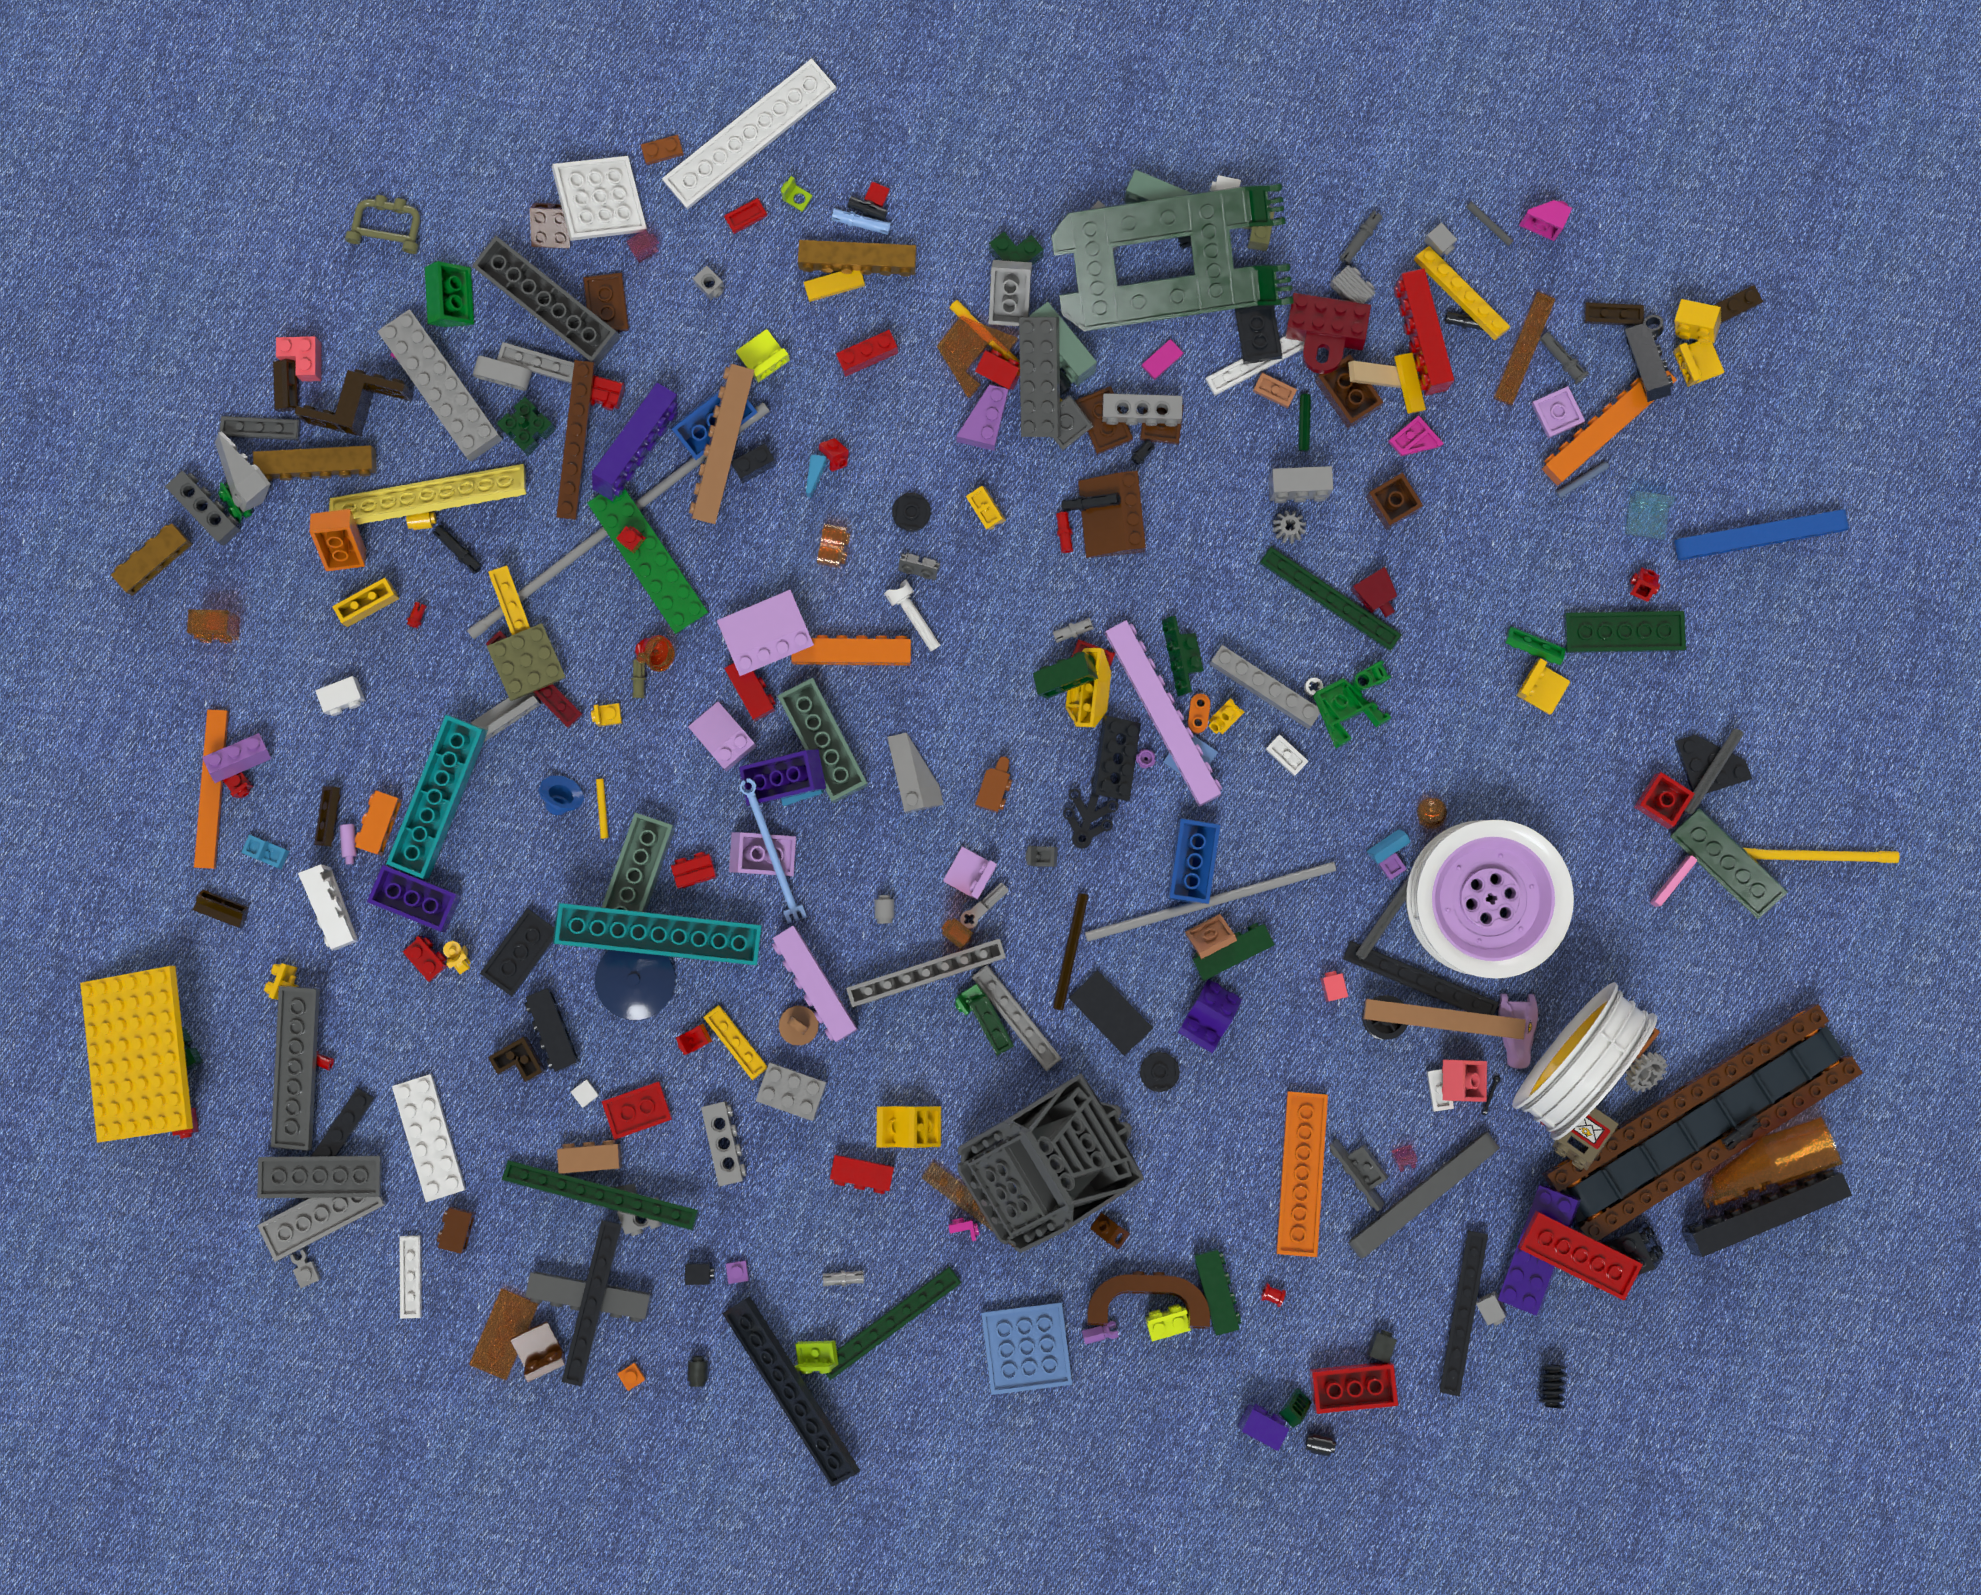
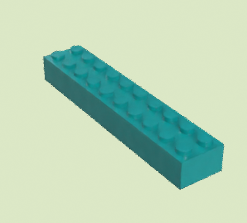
M557 903L553 943L757 966L762 925Z

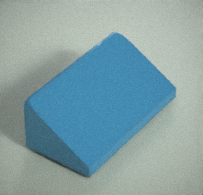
M1398 829L1367 850V853L1379 864L1409 844V837L1404 831Z

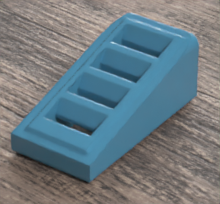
M812 455L810 457L806 495L812 498L826 467V456Z

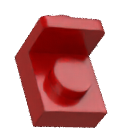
M243 772L223 780L231 791V796L237 799L239 797H246L250 793V789L254 787Z

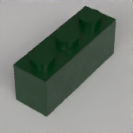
M1085 652L1075 653L1069 659H1060L1056 664L1043 666L1039 671L1033 673L1037 694L1046 699L1098 679L1093 656Z

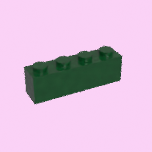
M1257 922L1247 927L1248 932L1241 934L1240 931L1235 933L1237 941L1202 959L1198 953H1195V958L1191 961L1201 981H1205L1274 946L1275 944L1265 924L1259 926Z
M1215 1248L1193 1254L1204 1297L1209 1307L1214 1334L1218 1336L1240 1330L1238 1324H1242L1239 1312L1234 1310L1233 1304H1236L1234 1293L1230 1292L1228 1284H1231L1228 1272L1224 1273L1223 1264L1226 1263L1223 1252L1219 1253L1218 1249Z

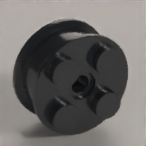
M1391 995L1377 996L1371 999L1404 1004L1400 999ZM1363 1009L1362 1022L1364 1028L1371 1036L1377 1039L1389 1040L1397 1038L1408 1026L1406 1024L1363 1019Z

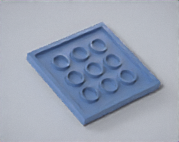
M1062 1302L981 1312L991 1395L1072 1385Z

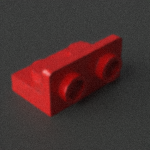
M418 935L415 938L416 940L403 953L425 979L431 982L448 967L445 963L447 959L440 951L436 952L432 948L434 944L427 936L423 938V936Z

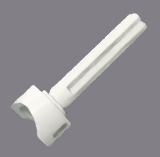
M905 579L900 584L899 589H889L884 595L892 606L901 604L902 609L929 650L933 651L941 645L913 602L909 599L914 590Z

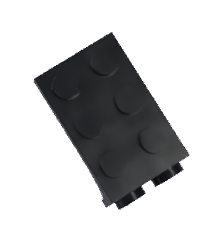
M1647 1222L1641 1223L1639 1227L1622 1236L1602 1243L1642 1263L1643 1265L1638 1275L1656 1269L1664 1256L1660 1244L1657 1245L1654 1239L1655 1232L1651 1226H1648Z

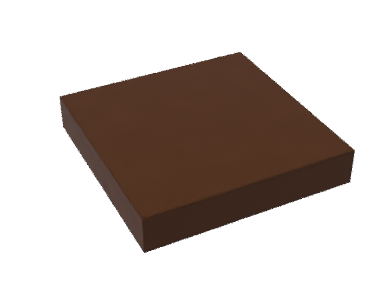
M1144 408L1143 414H1146L1147 410ZM1158 408L1156 410L1157 413L1160 415H1165L1167 413L1166 409L1164 408ZM1142 423L1140 440L1179 445L1181 423L1172 427L1166 426L1165 423H1157L1156 426H1148L1146 423Z

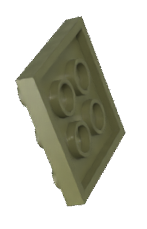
M542 623L487 646L510 701L566 678Z

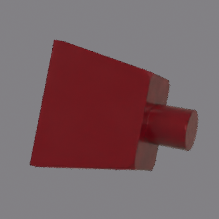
M1385 567L1350 589L1370 613L1380 608L1385 618L1396 612L1390 602L1397 597V593Z

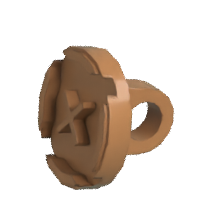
M805 1006L788 1008L779 1020L781 1036L792 1045L802 1046L810 1043L816 1037L819 1030V1022L814 1012Z

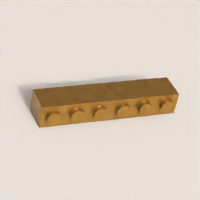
M799 240L798 267L799 270L805 272L819 270L824 273L841 271L844 274H851L855 270L860 271L864 275L880 273L884 276L899 274L908 277L915 275L916 245Z
M371 445L253 452V465L255 464L262 471L269 482L273 478L289 481L292 480V477L309 480L312 479V476L328 479L331 478V475L347 478L351 477V474H359V476L366 477L371 476V473H377L376 450Z

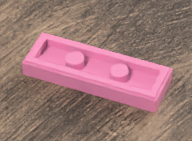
M1691 855L1682 861L1650 901L1654 907L1663 905L1695 865L1697 859Z

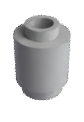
M878 895V899H874L877 924L893 923V918H895L894 899H890V895Z

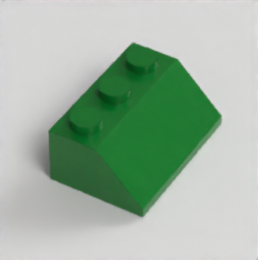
M440 261L426 266L425 285L428 324L440 327L473 325L471 267Z

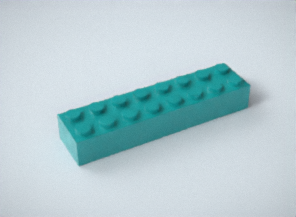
M445 715L386 864L422 879L430 878L488 730L456 717Z

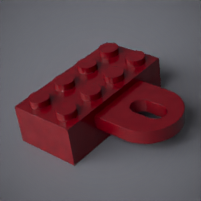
M1293 293L1294 303L1291 304L1285 339L1305 342L1303 361L1309 370L1318 374L1331 373L1341 364L1344 348L1363 351L1371 305ZM1320 348H1326L1329 351L1328 360L1325 363H1319L1316 360L1317 351Z

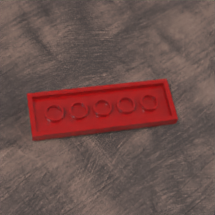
M1535 1211L1518 1245L1519 1249L1624 1301L1643 1265L1538 1211Z

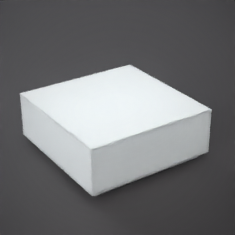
M588 1079L571 1091L582 1108L599 1096Z

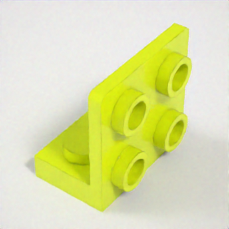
M767 329L736 350L737 355L745 366L754 370L753 376L758 383L790 361L786 350L779 346Z
M1180 1304L1171 1305L1164 1312H1160V1309L1148 1313L1149 1316L1145 1317L1152 1342L1191 1331V1328H1188L1187 1309L1184 1306H1180Z

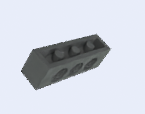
M182 470L165 487L222 546L226 545L241 531L237 526L239 522L231 514L227 516L223 512L225 507L219 501L214 502L210 498L212 494L204 486L201 488L197 484L199 480L191 472L187 474ZM194 489V495L188 497V492ZM204 503H208L207 509L201 511V506ZM221 517V522L218 525H214L215 519Z

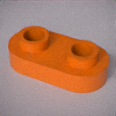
M1196 694L1190 701L1187 726L1195 734L1204 732L1208 725L1210 700L1204 694ZM1202 700L1204 706L1199 707L1197 701ZM1200 720L1201 726H1196L1194 721Z

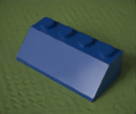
M719 390L670 427V430L695 460L703 455L705 445L710 443L711 437L708 436L710 425L715 423L716 418L713 417L715 406H719L721 398H718ZM748 399L741 425L758 413Z
M1187 819L1178 820L1167 899L1209 904L1220 832L1219 824Z

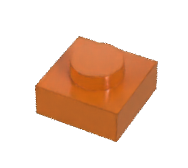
M636 1362L617 1374L627 1391L646 1380Z

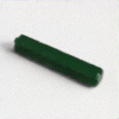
M1301 394L1298 449L1302 452L1309 451L1310 394Z

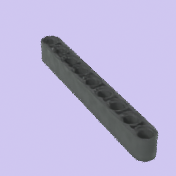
M1488 1131L1482 1133L1348 1241V1244L1360 1259L1366 1257L1492 1156L1500 1146Z

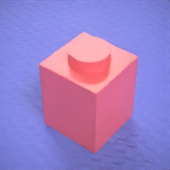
M1336 971L1324 973L1325 978H1320L1326 1002L1348 997L1343 974H1337Z

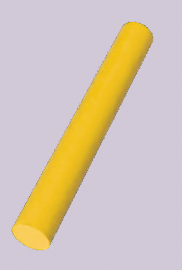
M596 779L600 838L607 839L609 837L604 779Z

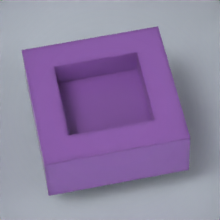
M1396 853L1378 864L1389 880H1392L1407 869Z
M746 1260L726 1263L728 1284L749 1281Z

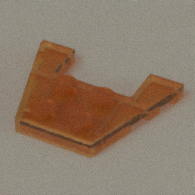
M961 316L939 342L937 348L964 393L970 399L981 386L966 373L974 361L991 341L1008 353L1019 339L1013 335Z

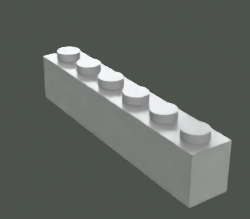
M1223 645L1209 664L1308 730L1320 714L1317 706Z

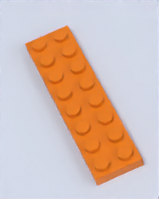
M1287 1091L1276 1254L1317 1257L1328 1103L1327 1094Z

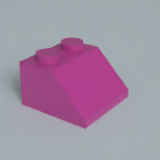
M1553 200L1528 209L1519 226L1555 241L1563 230L1572 208L1563 201Z

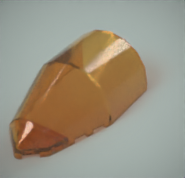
M1819 1116L1762 1136L1713 1174L1703 1196L1706 1209L1710 1208V1203H1713L1714 1206L1725 1204L1749 1196L1748 1191L1759 1189L1762 1192L1767 1190V1185L1777 1182V1185L1780 1186L1842 1165V1160L1823 1117Z

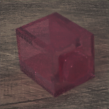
M646 229L626 241L638 263L658 252L656 245L659 242L654 234L649 235Z

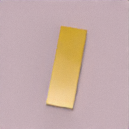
M855 270L851 274H844L840 271L803 282L809 302L865 286L860 271Z
M1413 353L1394 356L1407 413L1426 410Z

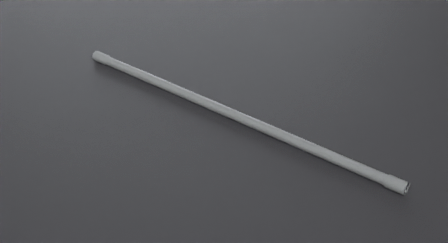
M763 402L755 408L758 413L740 426L738 434L770 412ZM702 455L697 460L692 457L634 503L638 509H643L705 461L706 456ZM603 527L517 592L520 601L525 600L608 536ZM501 606L467 630L473 639H476L504 616Z

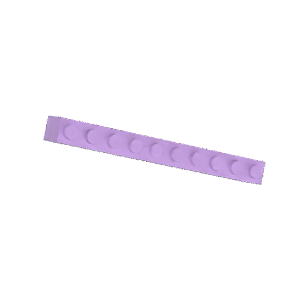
M1126 620L1105 631V636L1196 803L1200 807L1219 797L1222 787L1217 779L1214 780L1210 773L1213 771L1208 762L1204 763L1201 757L1203 755L1201 748L1198 744L1194 745L1191 739L1194 736L1190 728H1185L1182 723L1184 720L1180 710H1175L1173 706L1175 701L1170 692H1165L1163 688L1165 683L1160 675H1156L1154 662L1151 658L1147 659L1144 653L1146 648L1143 642H1138L1135 637L1137 632L1133 624L1129 625Z

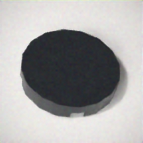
M906 493L894 502L892 518L901 530L917 532L929 523L931 508L928 501L922 495Z
M1156 1052L1144 1058L1140 1065L1139 1074L1141 1081L1148 1089L1164 1092L1175 1086L1179 1079L1180 1070L1178 1063L1172 1056L1167 1053Z

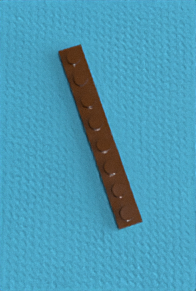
M574 360L557 518L577 520L595 372L594 362Z

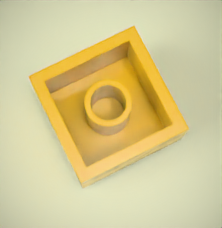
M1681 299L1674 320L1676 335L1685 340L1690 338L1697 339L1704 344L1709 342L1715 343L1721 324V307Z

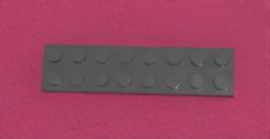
M279 986L271 1147L312 1150L319 988Z

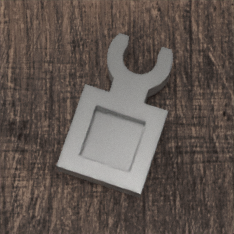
M305 1249L300 1251L302 1254L300 1260L296 1258L295 1254L290 1255L291 1261L298 1266L293 1272L300 1288L321 1280L314 1261L307 1262L308 1254Z

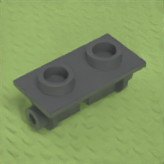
M907 552L906 554L902 553L899 559L898 571L921 576L925 579L936 580L940 563H937V560L923 557V561L920 563L918 562L920 556Z

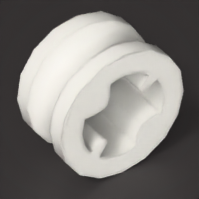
M1310 678L1305 683L1304 689L1308 695L1313 696L1316 693L1315 690L1311 691L1309 689L1311 686L1309 683L1311 682L1318 684L1317 689H1323V683L1318 678Z

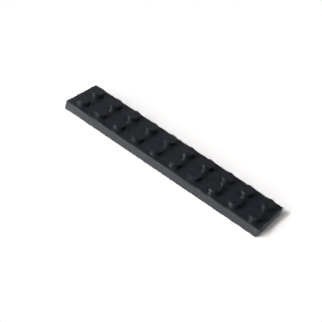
M747 1297L723 1312L722 1314L831 1487L860 1472L855 1460L846 1449L751 1297Z

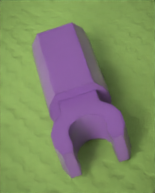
M1115 1321L1108 1322L1107 1326H1097L1082 1330L1085 1345L1105 1340L1107 1337L1110 1339L1119 1337L1118 1331H1110L1112 1328H1116Z

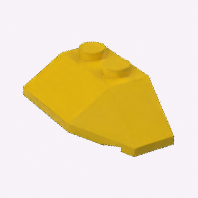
M1084 648L1082 652L1093 656L1098 679L1068 690L1065 708L1076 727H1096L1108 709L1111 670L1102 648Z

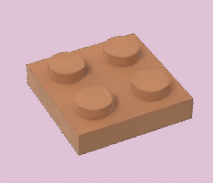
M1221 914L1185 931L1188 940L1201 959L1237 941L1235 934Z

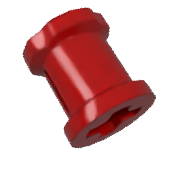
M1266 1283L1260 1300L1270 1301L1280 1308L1284 1301L1286 1290L1280 1291Z

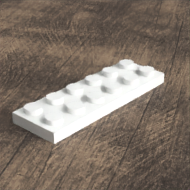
M429 1074L392 1086L425 1201L429 1202L466 1190L433 1075Z

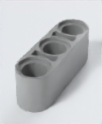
M478 356L472 375L481 380L527 391L532 371L521 366Z

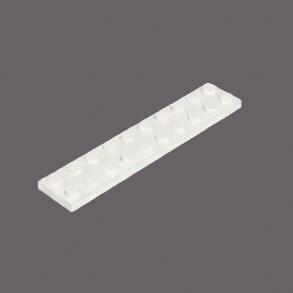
M811 58L662 178L663 182L688 210L837 90L836 86Z

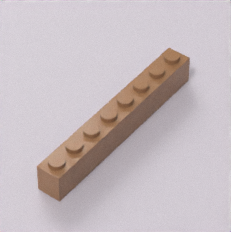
M729 364V367L724 369L723 378L726 380L724 387L720 386L718 398H721L719 406H715L713 417L716 419L714 425H710L708 436L711 439L709 445L706 444L703 456H706L705 463L700 464L698 475H701L699 483L696 482L693 494H696L695 502H691L688 513L691 514L693 519L716 524L754 374L753 369L735 364Z

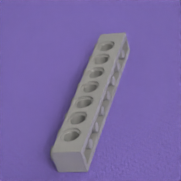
M999 938L847 987L846 990L851 1005L854 1008L1006 959Z

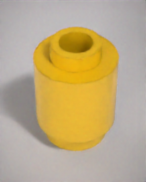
M430 511L406 516L408 529L421 530L433 528L434 524L437 523L435 512Z

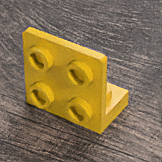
M1698 341L1690 345L1683 343L1673 351L1687 387L1724 373L1719 357L1711 342L1704 344Z
M1540 658L1533 665L1516 696L1551 715L1570 681L1545 667L1547 662Z

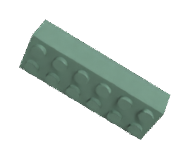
M811 678L778 695L804 749L819 750L826 784L825 790L832 803L834 804L867 787L868 784L814 679Z
M638 813L634 814L602 908L638 912L647 911L676 828L675 826Z

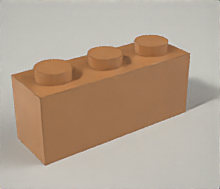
M615 1140L603 1141V1145H595V1142H584L583 1147H575V1143L562 1144L563 1148L557 1149L559 1174L622 1168L621 1143L615 1144Z

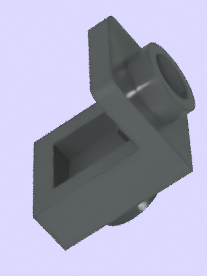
M1028 846L1025 854L1027 865L1033 867H1057L1058 847Z

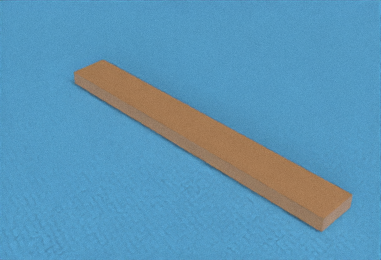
M1365 999L1363 1019L1522 1040H1524L1526 1019Z

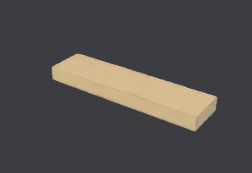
M1360 361L1348 362L1350 382L1401 388L1396 366Z

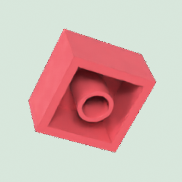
M1443 1060V1100L1487 1102V1061Z

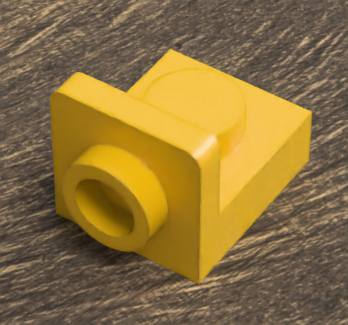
M619 703L602 706L597 704L594 705V710H591L592 721L596 722L598 727L622 724Z

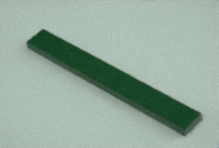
M1270 547L1259 563L1388 651L1392 650L1402 634L1273 547Z
M950 1266L838 1348V1365L831 1372L825 1373L829 1380L835 1378L960 1285L962 1282Z

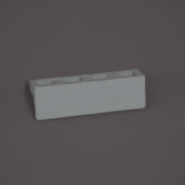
M533 692L513 701L507 698L472 721L471 724L488 730L485 742L540 706L541 703Z

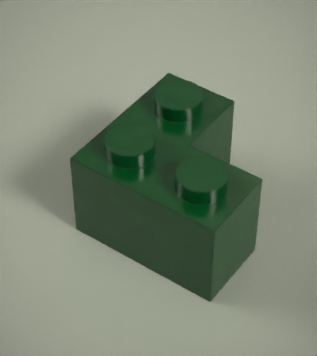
M1003 232L989 243V252L996 260L1031 262L1033 265L1043 257L1044 249L1032 235L1016 246L1007 234Z

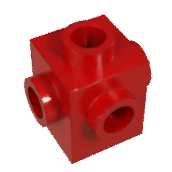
M1641 567L1638 574L1634 573L1630 580V584H1632L1630 594L1649 602L1652 595H1656L1661 584L1658 583L1660 575L1656 574L1653 570Z

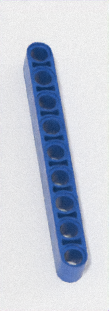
M1844 509L1674 540L1677 560L1681 561L1839 533L1850 528L1846 510Z

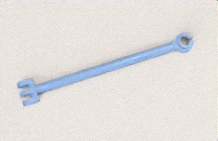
M747 778V783H751L752 788L749 790L745 789L746 781L743 780L740 784V790L743 794L747 795L789 908L783 910L787 923L790 924L792 923L791 914H793L795 921L799 920L797 912H801L803 918H806L807 915L803 904L796 906L755 795L756 784L754 780Z

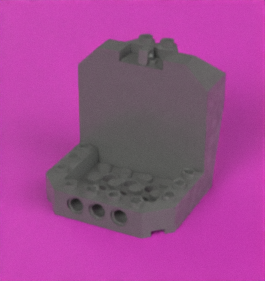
M1081 1073L958 1147V1154L961 1155V1162L958 1164L957 1169L958 1173L998 1240L1003 1244L1008 1242L1013 1244L1015 1250L1020 1253L1069 1230L1144 1180L1134 1157L1127 1147L1132 1132L1131 1125L1127 1122L1119 1121L1121 1115L1119 1106L1099 1101L1095 1092Z

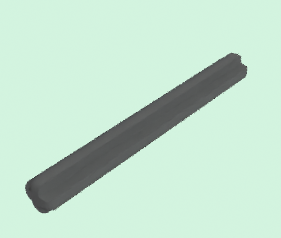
M1737 728L1732 730L1693 792L1695 793L1684 810L1688 814L1695 812L1744 735L1741 730Z
M1408 878L1356 952L1359 958L1364 960L1405 902Z

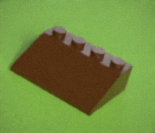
M1138 471L1118 472L1079 480V496L1089 497L1119 492L1121 496L1120 505L1089 508L1086 511H1081L1086 558L1144 553L1146 544Z

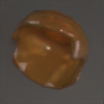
M1436 797L1423 799L1417 807L1419 824L1427 829H1437L1442 826L1447 817V809L1444 802Z

